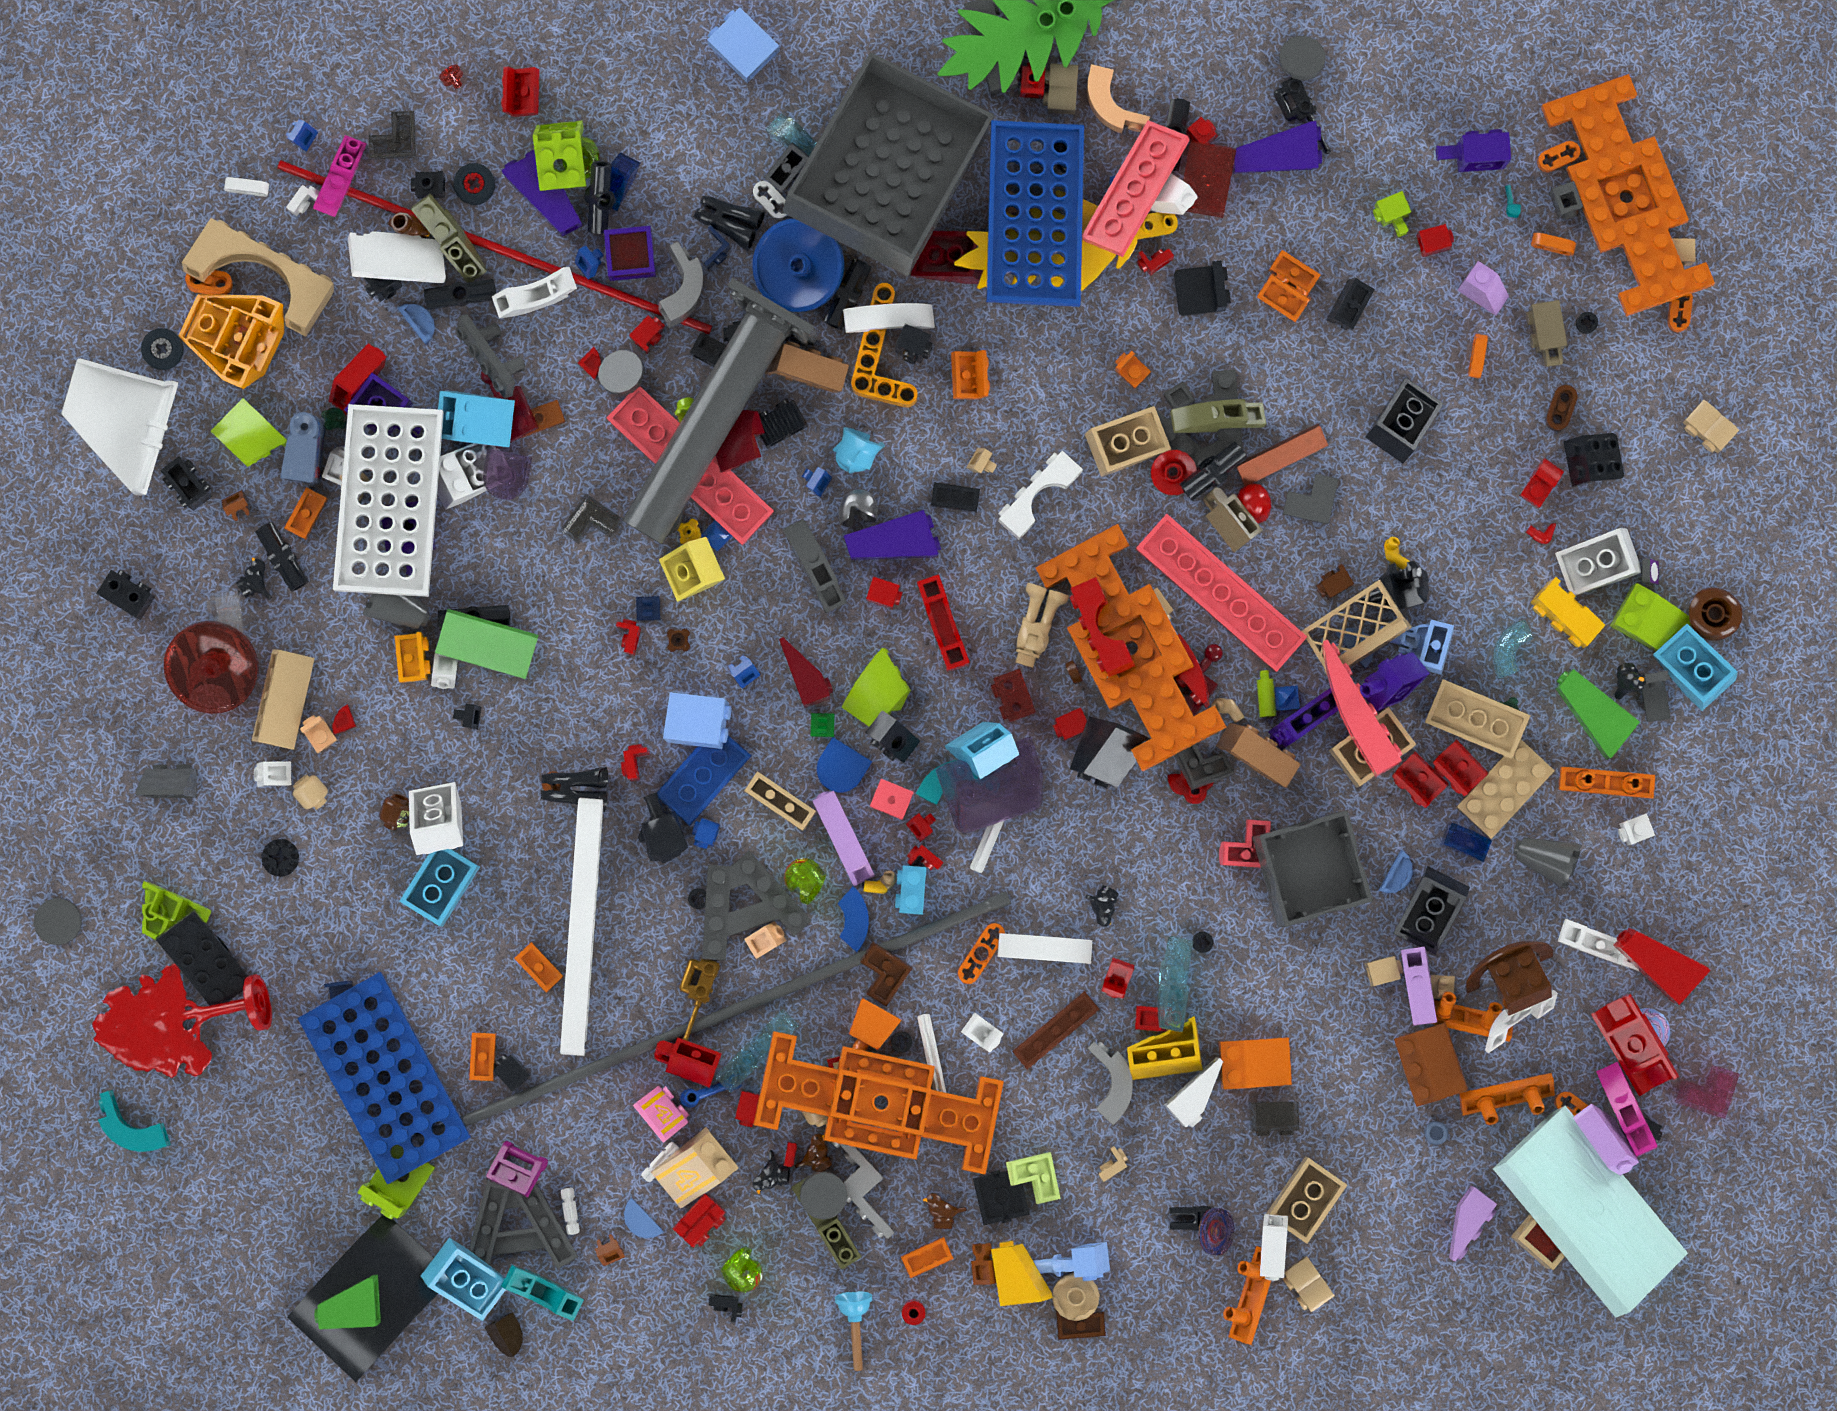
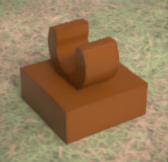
M243 490L221 500L226 515L231 514L235 521H238L236 514L238 510H243L247 516L249 515L248 502Z
M611 1234L608 1235L610 1242L605 1245L602 1244L600 1239L597 1240L598 1248H595V1252L603 1266L625 1258L622 1247Z

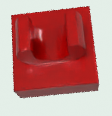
M918 813L906 825L918 841L921 842L933 832L930 825L936 819L931 813L925 818Z

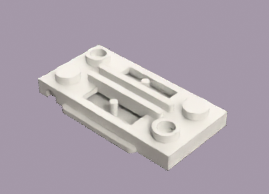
M373 231L370 234H363V236L349 233L348 245L353 277L444 283L446 275L443 253L439 249L440 244L436 239H425L419 235L411 236L408 234Z

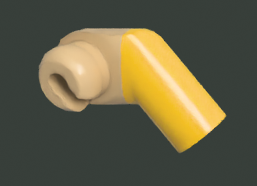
M888 870L884 872V875L878 881L865 880L864 892L885 894L895 885L897 881L896 874Z

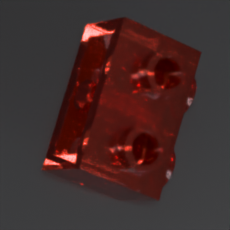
M1020 668L993 678L994 684L990 686L994 697L1000 698L1002 706L998 708L1003 720L1007 719L1010 724L1036 714ZM1010 683L1012 688L1006 689L1004 684ZM1017 704L1021 710L1014 711L1012 706Z

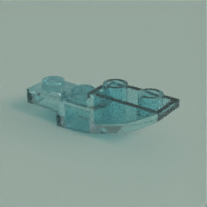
M1174 936L1168 937L1165 960L1161 961L1159 975V1028L1183 1032L1190 985H1187L1193 946L1192 940Z
M782 1009L714 1077L732 1093L768 1057L773 1031L790 1035L800 1025Z

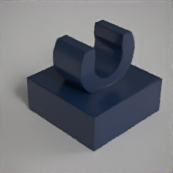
M660 596L636 597L637 621L661 620Z

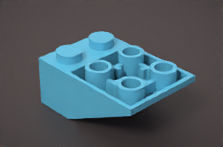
M440 391L438 410H443L444 412L442 439L510 447L515 401L458 391Z
M981 722L945 745V748L980 779L1019 755L1012 734L1000 723Z

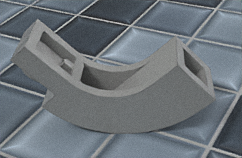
M679 242L670 245L669 255L682 277V286L673 295L659 301L658 307L669 328L683 322L692 314L699 302L703 286V272L698 257L690 260L687 249L685 247L681 248Z
M1093 1041L1087 1049L1106 1066L1111 1077L1110 1090L1095 1109L1114 1125L1124 1114L1130 1103L1133 1089L1132 1076L1127 1062L1118 1051L1110 1057L1108 1055L1110 1050L1102 1042L1096 1044Z

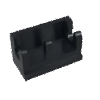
M1357 278L1347 280L1326 320L1341 325V328L1344 330H1353L1375 289Z
M702 332L691 348L690 354L714 367L727 345Z

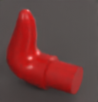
M1556 523L1550 524L1544 533L1532 525L1525 533L1530 535L1536 542L1547 544L1552 540Z

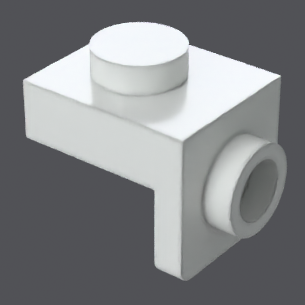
M976 1013L972 1015L961 1031L989 1053L999 1045L1003 1036L1001 1031Z

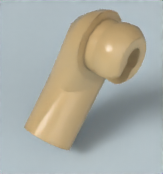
M1217 698L1211 704V707L1216 706L1219 713L1229 714L1234 723L1244 718L1243 713L1232 699Z

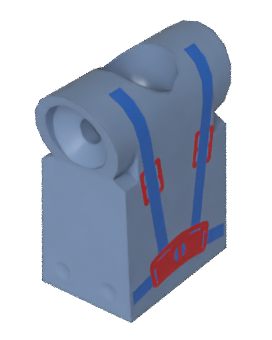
M299 412L291 418L289 424L290 432L287 437L280 478L320 485L326 425L317 416L307 412Z

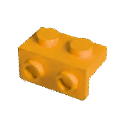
M422 632L396 635L395 647L399 683L428 680V674H431L430 660H426L425 651H429L428 637H424Z

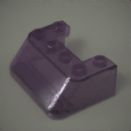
M1031 736L1015 742L1019 755L1013 758L1016 766L989 774L982 779H974L970 766L962 760H956L935 769L954 825L959 832L970 833L1033 812L1041 807L1043 803V769Z

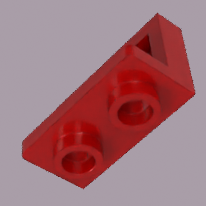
M509 66L503 68V97L501 99L503 113L513 117L538 115L540 69L536 67L513 69Z
M1457 739L1433 761L1436 772L1442 777L1445 776L1451 782L1450 785L1453 790L1458 794L1461 793L1463 796H1466L1489 774Z
M642 744L628 746V750L623 751L625 762H621L622 774L631 782L640 780L636 757L650 755L649 749L647 747L644 748Z
M1415 751L1392 775L1395 784L1401 789H1406L1411 794L1412 800L1424 808H1427L1449 784Z

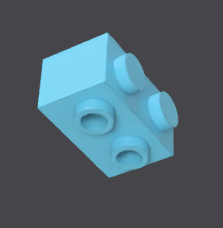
M903 866V870H898L897 884L901 885V894H896L895 908H900L899 913L923 915L926 867Z

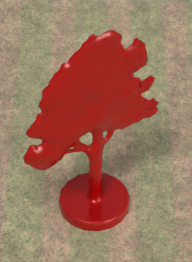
M175 963L171 966L166 965L160 971L163 975L156 984L152 977L142 974L139 981L143 987L139 989L138 994L135 996L128 986H122L108 992L102 1001L108 1004L111 1009L105 1014L96 1016L92 1023L96 1033L93 1039L109 1053L113 1054L116 1060L121 1061L122 1064L128 1067H132L135 1071L144 1070L149 1072L155 1069L157 1072H162L166 1076L174 1078L181 1063H185L184 1072L192 1076H198L202 1074L212 1059L211 1051L200 1041L202 1023L211 1017L246 1010L250 1023L255 1030H268L272 1023V1008L268 989L260 975H249L244 980V999L201 1007L197 1006L195 1002L186 999L187 993L184 989L180 975L181 970ZM189 1006L192 1008L191 1010H185V1007ZM196 1018L193 1028L190 1030L184 1029L183 1022L185 1020Z

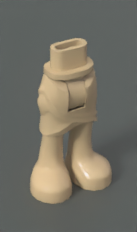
M1027 583L1026 592L1030 596V602L1026 617H1023L1018 633L1017 648L1019 649H1016L1018 655L1015 663L1033 668L1036 658L1039 659V655L1048 646V635L1055 612L1059 606L1068 602L1069 596L1049 590L1041 621L1036 622L1047 589Z

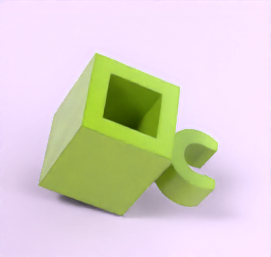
M1403 191L1375 203L1373 215L1377 222H1381L1383 227L1393 223L1398 238L1409 232L1403 219L1410 215L1411 210Z

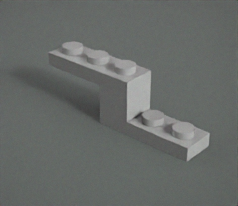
M832 1142L837 1149L841 1146L847 1152L844 1156L853 1166L856 1163L860 1166L843 1182L847 1190V1202L853 1201L858 1206L855 1211L863 1220L869 1218L874 1224L871 1227L880 1238L885 1236L888 1239L895 1231L863 1197L883 1179V1176L856 1147Z

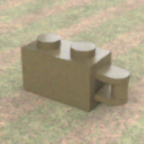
M1560 300L1532 304L1528 308L1529 311L1526 312L1527 325H1531L1533 334H1530L1531 347L1536 349V353H1543L1546 367L1562 365L1563 356L1561 349L1567 346ZM1549 351H1555L1556 356L1550 357Z
M1215 487L1204 496V503L1211 510L1206 515L1207 519L1234 553L1263 531L1235 494L1227 497L1222 489Z

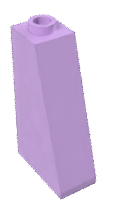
M834 790L819 794L813 800V803L853 886L874 877L871 866Z

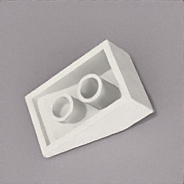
M1626 528L1613 530L1555 553L1567 588L1575 596L1642 573L1641 565Z
M1216 1057L1164 1104L1182 1126L1187 1127L1189 1125L1193 1127L1202 1119L1200 1114L1205 1110L1223 1063L1220 1058Z

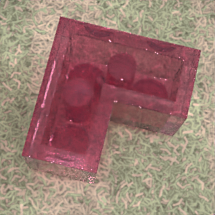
M1711 1066L1705 1087L1689 1081H1682L1675 1103L1717 1118L1726 1119L1740 1074L1718 1066Z

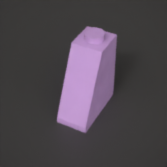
M1479 261L1471 269L1457 290L1495 316L1509 297L1498 273Z
M1590 1104L1573 1117L1610 1170L1621 1176L1639 1163L1615 1118L1593 1104Z

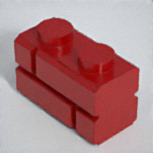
M705 1193L672 1229L691 1247L694 1248L697 1244L701 1247L710 1237L707 1234L712 1227L718 1229L726 1220L723 1216L726 1211Z

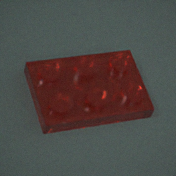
M1190 140L1183 181L1190 185L1198 198L1186 212L1220 218L1224 217L1236 148Z

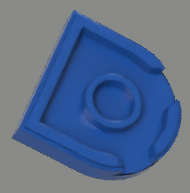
M832 737L818 760L817 775L821 784L828 790H834L836 793L848 792L860 783L872 761Z

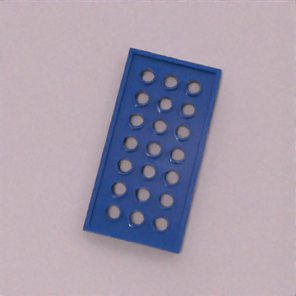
M991 120L986 302L1080 307L1084 125ZM1015 140L1020 144V148L1018 150H1011L1008 148L1007 143ZM1038 141L1043 145V149L1038 152L1034 151L1030 144ZM1063 143L1066 146V151L1062 153L1057 152L1054 149V144ZM1014 162L1018 164L1020 170L1012 173L1007 169V164ZM1032 164H1039L1043 171L1035 174L1030 170V166ZM1062 165L1065 167L1066 173L1058 175L1054 172L1053 167ZM1008 185H1015L1018 187L1019 193L1011 195L1007 192L1006 187ZM1032 186H1038L1042 189V194L1034 196L1030 193L1029 189ZM1061 187L1065 190L1066 194L1063 197H1057L1053 194V189ZM1014 207L1018 210L1019 214L1016 217H1009L1006 214V209ZM1037 208L1041 211L1042 216L1040 218H1032L1029 210ZM1060 209L1065 213V217L1061 220L1055 219L1052 212ZM1013 229L1017 232L1018 237L1010 240L1006 237L1005 232ZM1033 230L1038 231L1041 234V239L1033 241L1029 238L1028 233ZM1054 232H1061L1065 239L1062 242H1056L1053 240L1052 234ZM1007 252H1014L1018 259L1015 262H1008L1004 255ZM1037 253L1041 261L1039 263H1032L1029 261L1028 255ZM1054 254H1060L1063 256L1064 262L1059 265L1055 264L1051 257ZM1012 274L1017 278V282L1009 285L1005 282L1004 277ZM1035 275L1040 279V284L1032 286L1028 283L1027 278ZM1058 276L1063 279L1064 284L1061 287H1055L1052 285L1051 279Z
M378 972L298 1018L387 1184L396 1181L472 1138L382 972ZM370 997H374L378 1002L377 1008L373 1011H369L365 1006L366 1000ZM348 1009H354L357 1013V1018L354 1022L349 1023L345 1019V1012ZM380 1018H386L389 1022V1027L386 1031L381 1032L377 1029V1021ZM332 1020L336 1024V1030L332 1034H327L324 1030V1025L327 1021ZM361 1029L366 1030L368 1033V1039L364 1043H359L356 1040V1033ZM393 1038L398 1039L400 1042V1048L396 1052H391L388 1049V1042ZM340 1041H344L347 1044V1051L343 1055H339L335 1050L336 1044ZM371 1050H376L379 1053V1060L375 1064H371L367 1060V1055ZM403 1059H408L411 1062V1069L407 1073H403L399 1069V1063ZM350 1062L357 1063L359 1067L357 1074L353 1076L349 1075L346 1071V1067ZM382 1071L389 1072L391 1076L388 1084L383 1085L378 1080V1076ZM414 1080L421 1081L423 1085L422 1091L418 1094L413 1093L410 1089V1085ZM363 1082L367 1083L370 1087V1092L366 1096L359 1095L357 1090L358 1086ZM395 1091L399 1092L402 1096L401 1103L396 1106L391 1104L389 1100L390 1095ZM427 1100L431 1101L434 1105L433 1112L428 1115L423 1113L421 1109L422 1104ZM373 1103H377L381 1107V1113L377 1117H372L369 1114V1107ZM406 1112L411 1113L413 1116V1122L409 1126H404L401 1123V1116ZM438 1121L443 1122L445 1125V1132L442 1135H436L433 1132V1125ZM384 1124H389L392 1127V1134L388 1138H384L380 1134V1128ZM416 1133L422 1134L425 1139L424 1144L420 1147H416L412 1143V1137ZM395 1145L402 1146L404 1150L403 1156L399 1159L394 1158L391 1154V1150Z

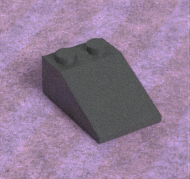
M177 764L176 769H167V765H153V769H145L136 788V795L146 798H197V770L191 769L190 764Z

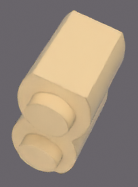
M1705 400L1683 422L1686 425L1685 431L1692 437L1698 436L1704 441L1702 445L1712 453L1714 451L1719 453L1739 431L1731 421L1721 415L1717 409Z
M1307 1256L1284 1271L1286 1277L1282 1280L1290 1291L1293 1289L1297 1291L1299 1297L1296 1300L1304 1311L1308 1308L1313 1312L1335 1296Z

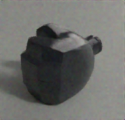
M1415 561L1407 562V568L1402 570L1397 568L1395 562L1388 564L1386 573L1380 576L1379 580H1381L1397 607L1405 609L1426 603L1429 592V578L1427 572L1421 568L1419 563ZM1379 588L1371 591L1369 602L1379 603L1382 601L1383 594ZM1366 595L1361 600L1365 601ZM1386 600V601H1385V605H1386V606H1390L1389 603H1388L1387 600Z
M658 792L643 797L651 817L642 822L638 839L640 843H646V852L650 861L666 863L681 855L688 848V844L676 812H664Z

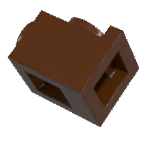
M1343 564L1336 568L1337 573L1331 570L1321 576L1323 581L1315 587L1322 598L1326 596L1327 600L1354 585Z

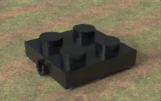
M998 1170L991 1172L989 1175L973 1178L983 1225L1000 1221L1007 1223L1011 1222L1013 1218L1030 1215L1023 1183L1011 1186L1008 1170L1002 1172Z

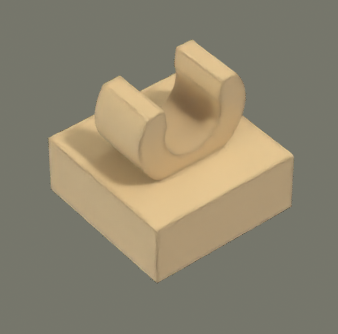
M977 448L966 468L974 473H982L983 470L993 473L997 465L989 460L992 455L990 451L985 448Z
M1430 975L1434 999H1441L1444 992L1454 993L1455 976Z

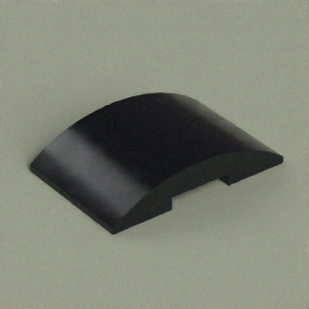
M382 1215L318 1281L287 1318L350 1378L357 1382L439 1294L429 1288L421 1277L434 1257L394 1219H389ZM372 1275H378L380 1324L375 1327L319 1329V1324L315 1322L314 1317L315 1309L318 1308L317 1305Z

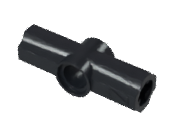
M1180 98L1170 99L1166 123L1167 128L1186 135L1190 108L1189 101ZM1182 155L1180 156L1172 172L1179 171Z
M593 161L591 164L590 186L584 194V199L589 204L587 231L590 233L604 234V230H608L609 210L615 202V195L610 191L612 164L607 161Z
M853 258L843 281H841L837 292L833 296L834 301L825 317V323L836 329L843 330L845 326L843 310L856 307V301L861 296L862 287L870 273V265Z
M494 279L469 283L456 282L448 286L424 289L427 310L451 306L463 307L471 303L492 301V296L496 294ZM463 289L466 291V296L463 299L455 298V293L458 290Z
M1234 441L1216 456L1213 455L1203 460L1198 467L1199 469L1179 485L1190 500L1193 501L1211 486L1215 487L1223 483L1228 478V473L1248 457L1237 442Z
M270 522L258 528L255 533L267 551L266 555L275 570L279 571L290 591H296L306 585L309 581L297 563L296 555L294 556L290 550V545L284 541L276 525Z
M509 605L471 606L462 609H451L468 615L472 612H478L482 619L506 626L510 625ZM438 610L439 631L442 630L447 610Z

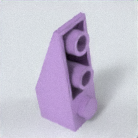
M1425 946L1401 950L1413 1026L1436 1023L1437 1017Z
M1473 1186L1468 1189L1457 1204L1449 1258L1453 1261H1456L1457 1258L1461 1260L1468 1251L1466 1247L1471 1239L1475 1241L1483 1230L1480 1228L1485 1220L1489 1222L1497 1211L1494 1209L1497 1204Z

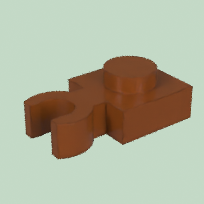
M990 1243L972 1245V1251L976 1257V1260L971 1261L973 1285L996 1284L993 1260H990L989 1256L992 1249Z

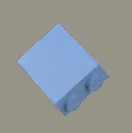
M739 7L736 11L732 10L724 18L725 22L720 27L716 26L709 32L707 42L748 83L780 52V48Z
M670 692L663 739L667 743L722 749L723 743H726L728 738V729H725L726 721L730 720L732 712L729 702L724 698Z

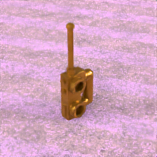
M696 959L688 961L679 986L681 992L689 994L688 999L695 1001L691 1019L684 1038H682L686 1041H689L688 1038L699 1007H701L702 1003L706 1004V1002L710 1001L709 994L713 992L712 985L720 969V963L703 959L701 961ZM695 969L702 972L696 986L690 985Z

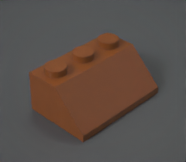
M1446 1022L1406 1033L1394 1039L1416 1107L1468 1090Z

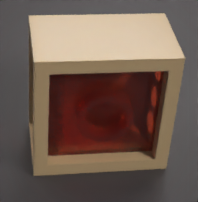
M1530 1214L1511 1236L1514 1241L1547 1269L1554 1270L1565 1257Z

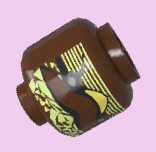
M393 794L384 799L379 812V818L384 822V827L390 830H397V828H404L408 825L409 798L400 794Z

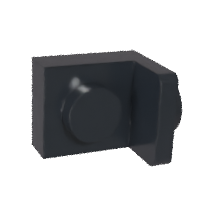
M710 1294L709 1306H714L713 1310L726 1312L728 1308H732L731 1322L736 1323L737 1317L742 1316L743 1303H738L739 1297Z

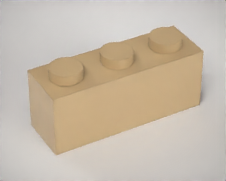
M758 771L744 790L745 793L803 832L817 813L814 809Z

